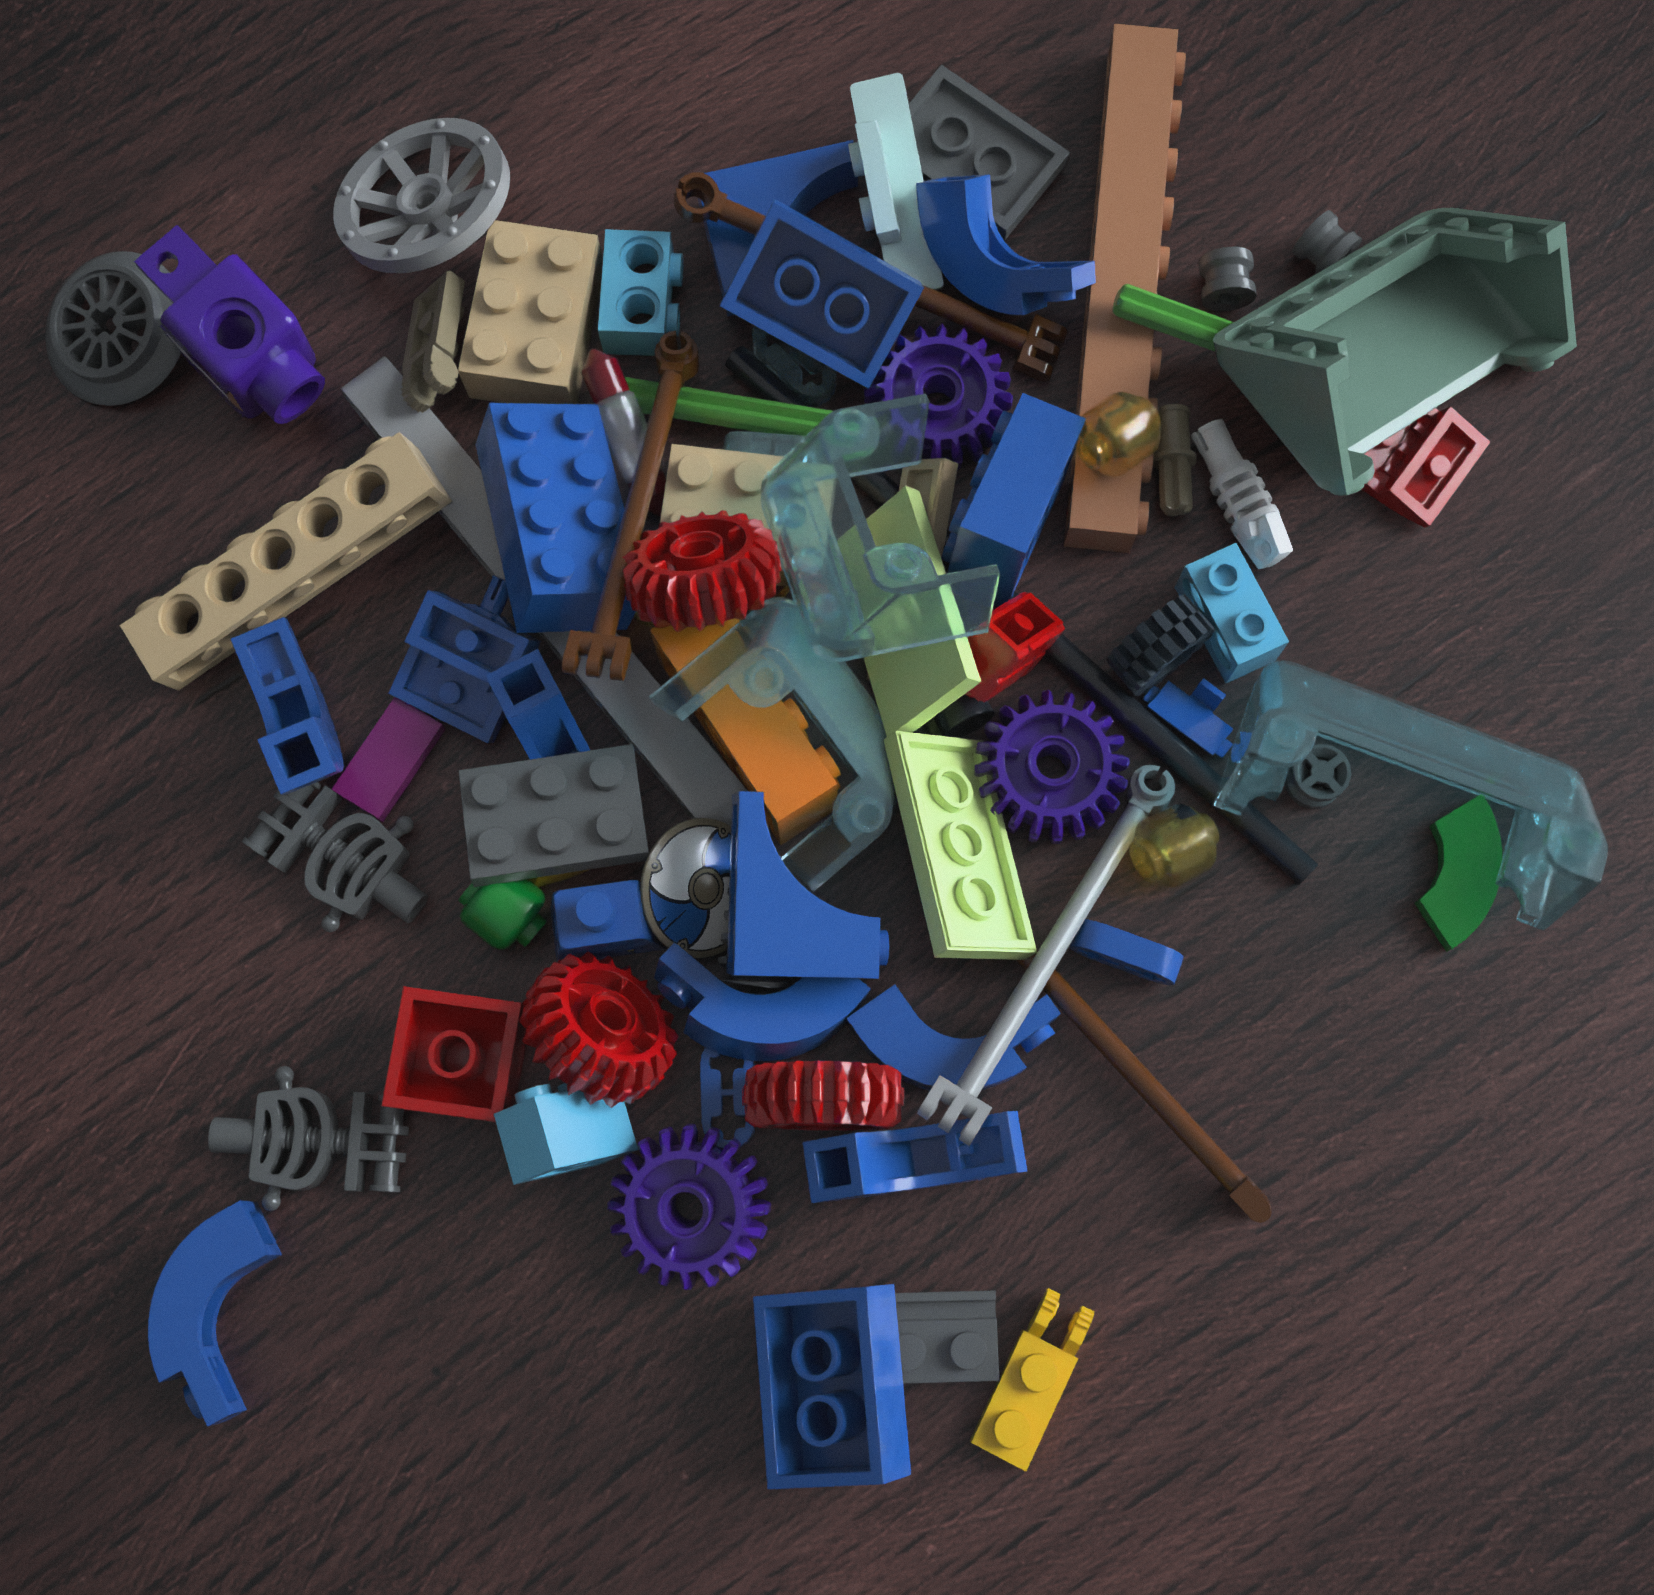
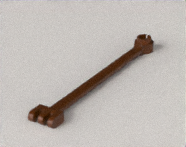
M692 172L685 175L679 180L678 188L675 190V209L683 219L691 223H701L708 219L717 223L718 220H721L756 235L766 216L727 199V194L719 191L716 182L702 172ZM690 197H697L703 201L705 206L703 208H693L687 204L686 200ZM923 285L924 289L915 304L916 307L1019 351L1012 367L1013 370L1039 381L1047 382L1050 380L1053 367L1046 362L1054 363L1057 361L1061 350L1055 344L1064 343L1068 333L1064 326L1035 314L1027 330H1024Z
M676 331L664 334L656 344V368L661 377L591 632L570 630L562 659V673L576 675L581 657L588 656L586 662L587 677L600 678L605 659H611L610 679L624 681L632 653L630 637L615 636L626 596L623 569L628 564L622 557L628 552L635 550L634 541L641 540L680 389L684 386L685 381L694 377L699 370L698 346L683 331L680 334V350H678Z
M1036 954L1025 960L1016 961L1026 971ZM1055 969L1044 986L1043 991L1229 1192V1196L1249 1218L1257 1223L1267 1221L1272 1214L1268 1197L1235 1165Z

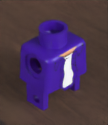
M176 225L134 261L141 272L173 303L163 312L160 318L162 324L160 327L165 335L178 348L187 362L239 415L244 418L253 419L265 411L274 422L284 424L299 417L317 400L325 386V378L314 367L316 361L315 353L296 316L237 254L228 256L216 265ZM167 259H176L178 261V266L173 272H160V265L163 261Z

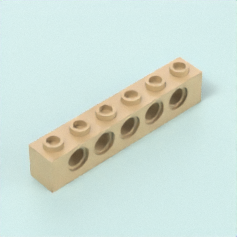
M400 432L392 437H383L372 443L367 448L365 456L346 469H338L326 475L320 481L319 488L300 501H292L281 506L274 513L273 519L257 531L235 538L227 546V551L209 564L200 565L189 570L181 578V583L163 596L153 597L140 604L135 610V615L121 624L120 627L151 679L179 691L235 652L231 638L288 616L453 501L418 447ZM385 484L383 497L377 503L369 505V497L376 487ZM338 516V525L335 531L329 536L323 537L326 523L331 518ZM291 548L292 554L289 562L283 568L278 569L277 565L280 555L285 550ZM242 580H245V589L242 595L235 601H232V592L235 586ZM198 612L197 625L192 631L187 633L189 618Z

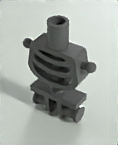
M313 783L287 795L280 794L279 790L275 792L273 797L280 801L281 805L272 816L262 810L257 816L262 821L249 838L244 837L241 842L266 859L269 856L267 851L279 835L282 834L285 839L267 862L285 874L306 847L311 848L312 853L305 870V885L312 896L331 907L328 915L321 921V926L326 932L332 933L339 928V920L343 913L357 920H363L376 902L406 923H411L421 913L429 896L398 874L411 855L398 841L403 834L412 831L414 823L410 817H399L395 826L388 831L373 816L356 813L338 821L328 830L324 829L322 825L342 800L333 790L324 786L307 809L302 805L315 788L317 790L320 789L322 786L320 783ZM294 811L301 818L290 830L282 823L290 812ZM370 830L359 835L348 846L347 843L344 842L347 838H349L351 835L357 832ZM374 848H376V849L366 858L365 855H366L367 853H369L371 850H373ZM328 862H330V864L334 865L328 875L325 890L323 875ZM351 877V879H350V881H349V883H348V885H347V887H346L345 894H344V898H343V892H344L345 884H346L348 878Z
M281 1066L275 1072V1079L279 1083V1090L258 1094L255 1119L214 1117L211 1122L208 1136L210 1152L251 1155L249 1179L269 1185L268 1191L261 1201L263 1208L267 1211H274L280 1206L282 1188L308 1191L318 1187L331 1171L336 1153L338 1155L341 1153L347 1154L345 1191L364 1192L367 1161H376L374 1183L369 1186V1191L401 1192V1186H397L399 1164L406 1163L407 1153L395 1152L396 1137L408 1136L409 1127L403 1126L404 1110L381 1106L379 1124H371L372 1094L353 1092L350 1129L339 1128L337 1113L329 1097L322 1092L310 1088H292L294 1072L288 1066ZM378 1095V1101L382 1105L383 1095ZM307 1100H310L318 1110L321 1128L318 1126L312 1127V1116L306 1103ZM286 1103L289 1104L293 1114L294 1125L291 1126ZM369 1134L383 1135L382 1152L368 1151ZM287 1151L291 1152L286 1166L284 1167L282 1172L279 1173L285 1162ZM310 1152H318L315 1164L305 1176L298 1178L307 1165Z

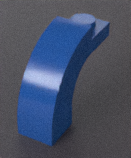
M990 174L941 177L916 183L921 228L934 261L951 284L977 304L1000 313L1025 315L1047 307V302L1075 299L1076 290L1096 283L1095 260L1037 262L1018 255L1004 242L996 227L993 216Z
M282 617L231 638L264 721L266 736L257 740L280 794L287 795L342 772L344 767L343 756L330 712L315 674L308 668L288 619Z
M538 649L485 675L507 720L530 760L590 751Z
M675 942L659 958L654 979L659 982L658 989L669 1002L683 1009L687 1006L692 1010L688 1015L683 1031L684 1034L712 1051L736 1059L750 1061L787 1059L822 1045L846 1025V1018L860 1009L871 990L859 978L802 977L791 987L777 993L766 995L748 994L735 990L720 981Z
M895 984L846 1018V1025L875 1062L879 1065L894 1067L901 1072L902 1081L926 1090H931L940 1075L956 1085L986 1037L984 1035L977 1038L960 1039L936 1032L917 1016ZM1047 994L1033 1004L982 1090L1009 1081L1027 1068L1014 1049L1021 1045L1025 1052L1029 1053L1055 1034L1049 1024L1055 1021L1061 1013Z
M1018 1111L989 1114L970 1146L959 1140L963 1127L971 1120L969 1118L956 1120L949 1133L940 1129L938 1123L896 1130L857 1132L803 1142L811 1203L905 1192L1027 1172Z
M240 1200L196 1227L170 1256L160 1274L151 1300L148 1318V1341L150 1356L157 1379L160 1383L176 1380L184 1376L187 1385L183 1387L186 1403L196 1418H204L207 1427L226 1422L247 1410L218 1347L216 1323L221 1304L229 1290L243 1276L282 1255L258 1203L254 1201Z

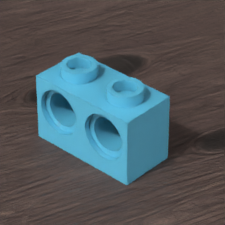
M605 229L598 333L604 353L655 356L656 344L664 334L676 331V335L679 337L680 304L672 303L673 286L682 287L684 264L683 253H674L671 232ZM641 264L656 266L648 273H636L633 271ZM640 313L653 316L648 322L643 324L629 322L634 315Z
M1237 543L1184 567L1175 585V589L1179 596L1185 594L1216 629L1212 633L1211 638L1204 642L1225 684L1276 661L1289 643V640Z

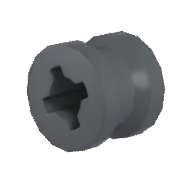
M1328 210L1305 230L1294 245L1292 253L1299 260L1308 259L1315 265V273L1317 274L1356 251L1362 242V238L1354 231L1345 232L1338 225V217Z
M1236 246L1222 247L1209 251L1200 257L1198 262L1199 273L1206 283L1201 291V301L1205 308L1214 311H1231L1241 309L1255 301L1257 297L1256 285L1249 276L1254 267L1253 254L1250 250Z
M1314 744L1305 748L1287 768L1284 777L1285 789L1290 798L1299 806L1308 809H1321L1331 804L1349 786L1352 776L1350 763L1345 754L1338 748L1328 744ZM1314 784H1323V786H1315Z

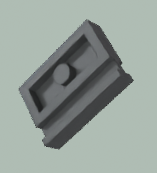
M996 1290L895 1293L903 1384L1000 1381Z

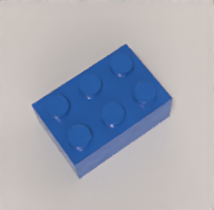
M774 199L729 284L720 306L869 389L924 287L915 278Z
M1022 393L1013 414L1003 410L991 438L993 445L989 454H982L970 486L973 488L967 500L962 498L959 502L949 527L951 534L941 559L950 563L947 577L951 588L996 607L1012 598L1064 483L1086 418L1025 393Z
M894 1284L753 1296L767 1489L880 1485L911 1475Z

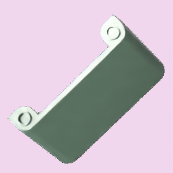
M1438 208L1422 212L1220 330L1213 338L1217 361L1320 488L1340 496L1356 493L1373 478L1375 472L1371 457L1364 454L1503 364L1520 366L1523 371L1527 372L1542 371L1553 366L1555 360L1577 347L1565 222L1459 208Z

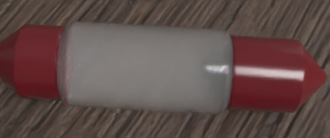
M593 349L588 354L581 374L593 403L599 407L609 449L623 482L628 485L630 490L647 423L634 392L629 389L617 358ZM663 461L660 464L648 510L658 517L661 516L666 485Z

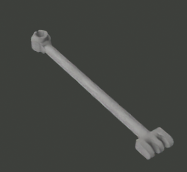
M1145 765L1135 770L1126 789L1127 807L959 1081L955 1085L940 1075L920 1106L917 1114L928 1120L936 1111L939 1101L947 1104L949 1108L938 1125L940 1129L947 1133L953 1127L960 1113L971 1119L963 1127L959 1138L966 1145L970 1146L992 1109L991 1106L977 1098L1142 827L1144 822L1141 821L1149 815L1159 814V812L1166 809L1175 792V783L1167 770L1162 773L1158 781L1162 786V790L1152 791L1144 783L1145 779H1155L1160 766Z

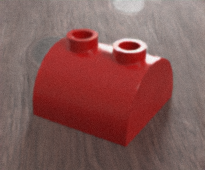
M403 986L381 1106L496 1122L495 1113L514 1106L515 1094L520 1083L525 1053V1043L522 1040L526 1033V1028L519 1022L523 1014V1004L521 1002Z

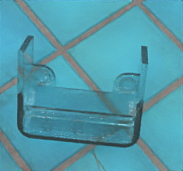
M926 394L841 408L829 413L762 480L761 507L766 522L772 531L773 539L777 542L781 565L809 646L814 653L823 659L833 662H844L988 633L1000 577L997 564L937 575L930 556L918 546L909 543H893L876 547L850 477L921 464L930 403Z
M774 597L764 601V608L750 612L746 619L738 622L652 693L649 698L657 707L682 722L727 684L740 700L758 708L772 706L792 692L856 778L838 794L833 805V814L781 857L788 870L796 872L792 873V875L814 892L886 830L897 803V796L883 741L887 736L878 706L809 611L802 604L785 597Z

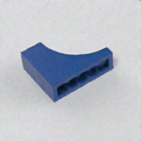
M853 140L704 173L716 182L720 192L727 194V199L763 215L767 214L773 200L776 199L805 216L812 208L830 196L858 186V177L854 175L848 144L854 143ZM698 198L699 207L703 208L705 205L700 198ZM708 219L703 223L723 298L755 235L721 220H718L716 223ZM726 310L727 317L735 315L730 311Z
M738 791L732 794L727 974L740 976L879 979V966H886L889 958V935L887 930H880V918L846 912L824 902L808 891L785 866L773 844L766 822L764 792Z

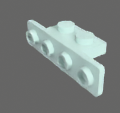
M894 73L853 83L850 86V92L857 122L855 128L858 142L850 143L848 146L855 177L865 175L869 196L859 198L865 230L867 232L876 229L885 262L920 281L922 285L936 291L941 290L944 287L942 271L928 249L919 219L916 183L923 182L924 180L903 75L901 73Z

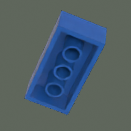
M489 403L475 445L517 633L566 632L570 630L591 631L624 513V506L598 404ZM626 596L617 630L628 629L636 612L632 610L630 601L626 599Z

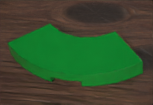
M1480 794L1429 826L1438 846V870L1430 889L1414 904L1446 952L1466 940L1481 924L1492 907L1501 880L1503 865L1501 837L1496 819L1483 794Z

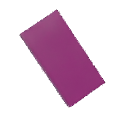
M394 697L331 790L383 823L446 730L445 727L412 705Z

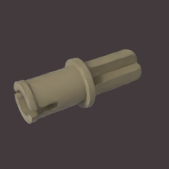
M1182 404L1161 406L1157 410L1156 416L1157 453L1153 455V466L1159 471L1160 508L1167 516L1186 515L1193 508L1191 467L1197 461L1196 453L1190 450V408Z

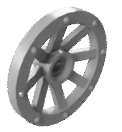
M437 118L404 127L372 146L359 158L345 176L337 192L333 209L336 232L350 254L358 262L379 272L410 273L441 264L475 243L498 217L506 201L510 186L508 161L493 135L472 121L458 118ZM461 146L471 149L447 181L450 147ZM431 148L429 173L415 176L404 161V158L421 150ZM485 163L483 183L464 191ZM389 168L402 184L397 196L370 190ZM361 208L395 215V217L362 227L359 226ZM465 211V213L458 218V214ZM403 234L394 245H384L375 243L386 238Z

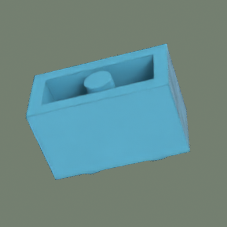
M566 1083L557 1087L558 1092L552 1093L550 1084L535 1086L516 1093V1105L494 1114L513 1185L598 1166L638 1150L624 1101L619 1102L612 1108L603 1099L590 1105L581 1091L568 1095Z

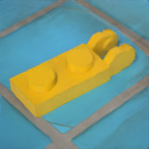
M1049 1288L1041 1298L1027 1330H1021L1001 1372L1000 1381H997L970 1439L972 1444L1024 1471H1027L1079 1359L1075 1355L1082 1345L1094 1317V1311L1082 1305L1071 1318L1068 1332L1060 1349L1040 1339L1059 1307L1060 1294Z

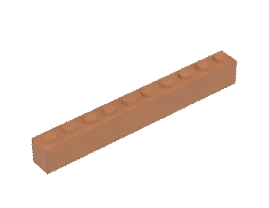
M1114 24L1107 56L1089 261L1095 260L1096 283L1087 286L1075 414L1086 418L1084 425H1088L1087 429H1090V432L1087 434L1086 443H1090V451L1094 450L1096 463L1110 465L1108 469L1116 468L1117 471L1123 468L1125 470L1130 468L1131 470L1125 475L1118 477L1105 475L1089 462L1083 454L1079 443L1077 444L1070 468L1064 547L1130 553L1136 536L1145 535L1147 530L1149 502L1140 501L1141 483L1150 482L1153 450L1144 449L1145 431L1153 432L1156 423L1158 399L1150 398L1148 395L1150 380L1157 381L1159 377L1162 348L1153 346L1154 329L1117 317L1112 312L1115 296L1124 284H1130L1157 294L1158 280H1166L1170 247L1161 246L1162 230H1170L1174 198L1165 197L1166 182L1174 181L1178 159V149L1169 148L1170 133H1178L1182 110V100H1173L1174 86L1182 85L1186 53L1177 52L1178 29Z

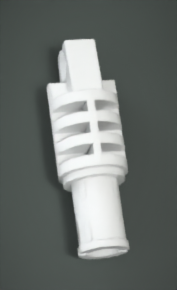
M1217 419L1201 426L1198 432H1194L1191 435V438L1208 466L1207 468L1212 475L1209 481L1211 484L1209 488L1214 496H1218L1216 502L1220 509L1226 510L1223 515L1228 523L1233 524L1230 528L1258 569L1277 564L1293 551L1277 506L1271 504L1272 497L1268 490L1264 491L1265 483L1261 477L1256 476L1258 473L1254 463H1250L1249 460H1243L1231 439L1232 437L1223 419Z

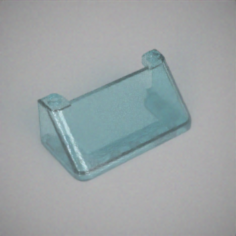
M1282 660L1272 662L1264 667L1253 686L1213 806L1240 816L1248 802L1256 797L1265 795V798L1276 801L1282 792L1289 768L1298 765L1306 759L1314 746L1316 737L1319 736L1479 796L1483 794L1485 799L1515 809V815L1495 885L1503 888L1509 886L1517 895L1521 905L1517 914V921L1544 931L1601 883L1608 856V844L1584 779L1572 766L1295 662Z

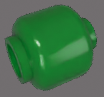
M529 879L474 887L471 883L457 900L464 906L460 914L461 922L497 951L508 949L515 941L526 947L547 921L539 914L545 904V893Z

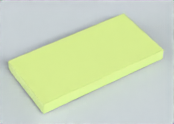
M904 486L831 549L887 737L894 731L913 733L981 682L920 491Z
M894 731L883 741L934 957L1025 960L1036 954L1037 948L1002 813L998 815L994 811V815L990 811L994 803L998 801L997 792L985 798H981L978 792L982 785L993 780L992 775H984L982 777L974 775L975 765L988 761L987 756L976 754L975 752L977 743L982 742V740Z

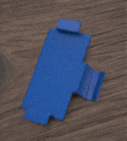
M1205 678L1201 680L1190 696L1170 681L1164 685L1162 690L1153 686L1144 696L1143 700L1148 703L1147 707L1212 756L1215 753L1220 758H1223L1231 748L1232 743L1226 738L1233 731V728L1213 714L1226 694Z

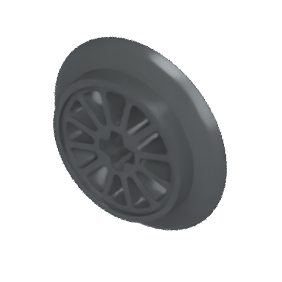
M128 251L110 252L85 262L63 282L50 306L46 322L45 341L51 367L67 390L89 403L114 406L127 404L146 396L166 379L180 357L181 352L160 327L162 325L160 322L161 315L173 303L134 263L142 255L140 253ZM160 265V272L170 273L164 266ZM98 288H100V297L97 294ZM85 300H87L90 305L89 310H84L81 308V305L84 303ZM78 314L85 317L83 322L75 323ZM112 317V321L117 327L112 334H109L110 330L105 324ZM145 327L144 335L138 336L137 331L139 328ZM133 341H137L139 345L133 352L131 344ZM120 354H121V356L123 357V361H122L121 363H120Z

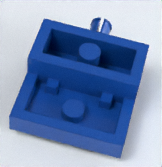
M496 575L492 576V580L480 605L465 604L443 592L428 590L404 641L410 647L388 693L486 743L495 742L506 716L485 675L538 649L541 643L540 640L526 633H517L516 628L505 617L501 616L509 598L505 579Z

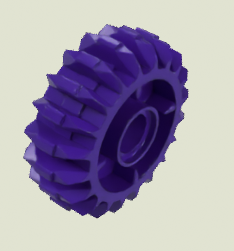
M943 324L937 327L935 337H928L926 331L919 326L915 330L913 343L899 334L895 340V352L889 351L871 384L872 386L864 390V402L871 406L866 410V420L869 425L878 426L875 429V439L878 444L892 441L889 454L893 459L900 457L905 452L910 453L909 460L946 458L958 463V471L962 468L964 454L970 460L977 463L983 454L982 446L991 449L993 445L991 438L1003 410L1008 411L1012 408L1013 395L1006 391L1010 387L1011 378L1009 372H999L1002 363L999 353L984 356L987 349V343L984 338L969 345L967 344L968 333L965 328L957 333L956 338L946 337L947 330ZM938 392L947 395L952 401L946 405L938 406L929 403L925 397L931 393Z
M1044 690L1041 693L1038 707L1035 706L1027 694L1020 696L1018 701L1020 714L1007 705L1001 707L998 715L1003 725L997 722H987L984 733L991 741L977 743L975 753L987 756L988 761L976 764L974 775L976 777L992 775L993 780L979 788L980 797L985 798L997 792L999 800L991 807V813L995 815V811L998 815L1001 813L1003 815L1007 811L1010 812L1013 816L1010 818L1007 831L1012 834L1018 831L1021 822L1031 825L1028 832V840L1031 842H1037L1042 828L1049 829V839L1052 844L1061 843L1064 833L1063 827L1067 826L1075 840L1082 839L1085 835L1083 820L1095 829L1101 828L1105 819L1100 809L1114 813L1120 802L1112 793L1124 792L1128 785V780L1116 773L1128 768L1130 764L1129 757L1111 754L1123 746L1125 742L1123 735L1115 734L1106 737L1105 733L1113 723L1111 716L1106 715L1097 722L1093 721L1091 716L1096 704L1093 701H1087L1082 711L1072 708L1075 700V695L1072 692L1065 693L1061 705H1054L1051 691ZM1044 756H1054L1063 762L1066 774L1056 779L1045 777L1038 770L1036 761Z
M689 1123L683 1127L680 1143L672 1127H665L659 1132L660 1146L655 1140L647 1136L638 1142L642 1157L628 1153L621 1160L625 1170L630 1175L617 1174L612 1178L611 1186L626 1196L612 1198L607 1203L609 1211L624 1214L625 1217L610 1227L611 1233L617 1236L628 1233L631 1238L621 1249L622 1256L629 1257L639 1250L645 1257L638 1265L637 1271L639 1274L645 1275L654 1265L661 1267L658 1276V1283L660 1285L667 1286L674 1277L675 1272H680L682 1288L684 1290H691L696 1283L697 1271H699L707 1287L715 1286L719 1281L718 1267L729 1277L735 1276L740 1270L736 1255L750 1261L757 1253L756 1247L748 1238L763 1239L767 1233V1226L752 1218L767 1215L771 1210V1203L769 1201L753 1199L752 1197L753 1194L761 1192L768 1186L767 1179L765 1177H757L748 1180L746 1173L758 1161L755 1156L751 1155L739 1164L732 1157L740 1148L741 1142L738 1139L733 1138L725 1145L723 1150L716 1147L720 1138V1130L718 1128L711 1127L701 1143L698 1142L696 1125ZM689 1192L699 1198L703 1206L701 1219L689 1220L678 1212L676 1207L678 1193Z

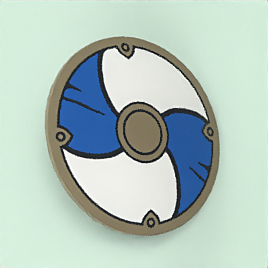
M695 818L673 826L655 843L647 857L642 872L640 894L643 913L649 928L665 947L669 949L675 942L693 958L714 956L727 950L728 945L720 941L721 934L728 933V920L724 919V911L729 910V896L727 892L730 880L731 826L724 822L709 818Z

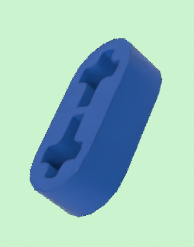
M1089 919L1084 920L1069 946L1071 950L1086 958L1164 985H1175L1184 958L1181 953L1172 948Z
M708 1048L704 1049L700 1061L701 1123L704 1134L713 1127V1118L723 1116V1097H733L735 1115L745 1117V1106H742V1087L745 1085L746 1072L754 1066V1061L744 1060L743 1068H737L733 1072V1089H723V1076L720 1070L711 1069L712 1060L720 1059L722 1054ZM747 1122L744 1128H738L734 1133V1138L741 1142L740 1148L750 1141L755 1132V1127ZM720 1130L717 1147L724 1149L725 1145L731 1140H725L723 1131Z

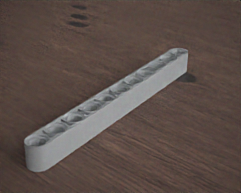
M383 356L341 387L342 394L378 440L383 437H392L400 432L419 448L453 501L438 511L439 514L491 577L496 575L505 579L480 468L430 408L422 413L421 411L412 410L410 406H407L406 401H403L404 398L401 395L403 376ZM570 631L538 632L562 662ZM631 653L624 681L610 679L611 659H605L600 678L587 677L586 662L588 656H582L577 674L573 676L627 742L633 744L636 753L691 819H715L731 826L732 794L738 791H747V789L635 654Z

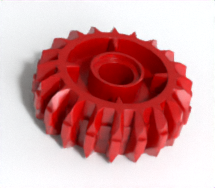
M721 510L715 515H706L701 511L698 516L687 518L681 515L680 520L671 523L661 522L657 530L644 531L641 540L633 542L635 550L628 552L622 557L628 564L623 569L624 587L626 589V599L630 601L632 610L638 613L640 621L653 622L655 628L661 629L672 625L676 632H681L687 627H697L699 631H702L705 626L714 624L724 627L725 621L734 618L744 620L748 610L758 611L764 608V600L774 597L776 595V586L781 583L780 571L782 566L780 555L771 529L764 528L762 520L748 519L744 513L729 516L727 511Z
M589 951L581 957H576L569 953L564 959L553 962L550 967H546L527 991L526 998L522 1002L524 1006L523 1014L519 1019V1022L526 1028L522 1042L536 1048L532 1062L545 1064L550 1069L548 1081L559 1078L566 1083L568 1095L581 1091L590 1105L601 1099L611 1108L623 1101L631 1104L636 1099L642 1098L649 1090L655 1089L664 1079V1073L672 1066V1060L677 1055L674 1050V1044L679 1035L670 1028L675 1016L661 1009L664 996L653 995L647 988L649 979L639 981L632 975L630 965L620 969L615 966L613 959L609 955L598 961Z
M819 1060L763 1063L751 1067L746 1072L745 1085L742 1087V1106H745V1121L753 1127L806 1131L890 1129L901 1122V1108L904 1106V1088L901 1087L900 1071L889 1065H879L878 1063Z

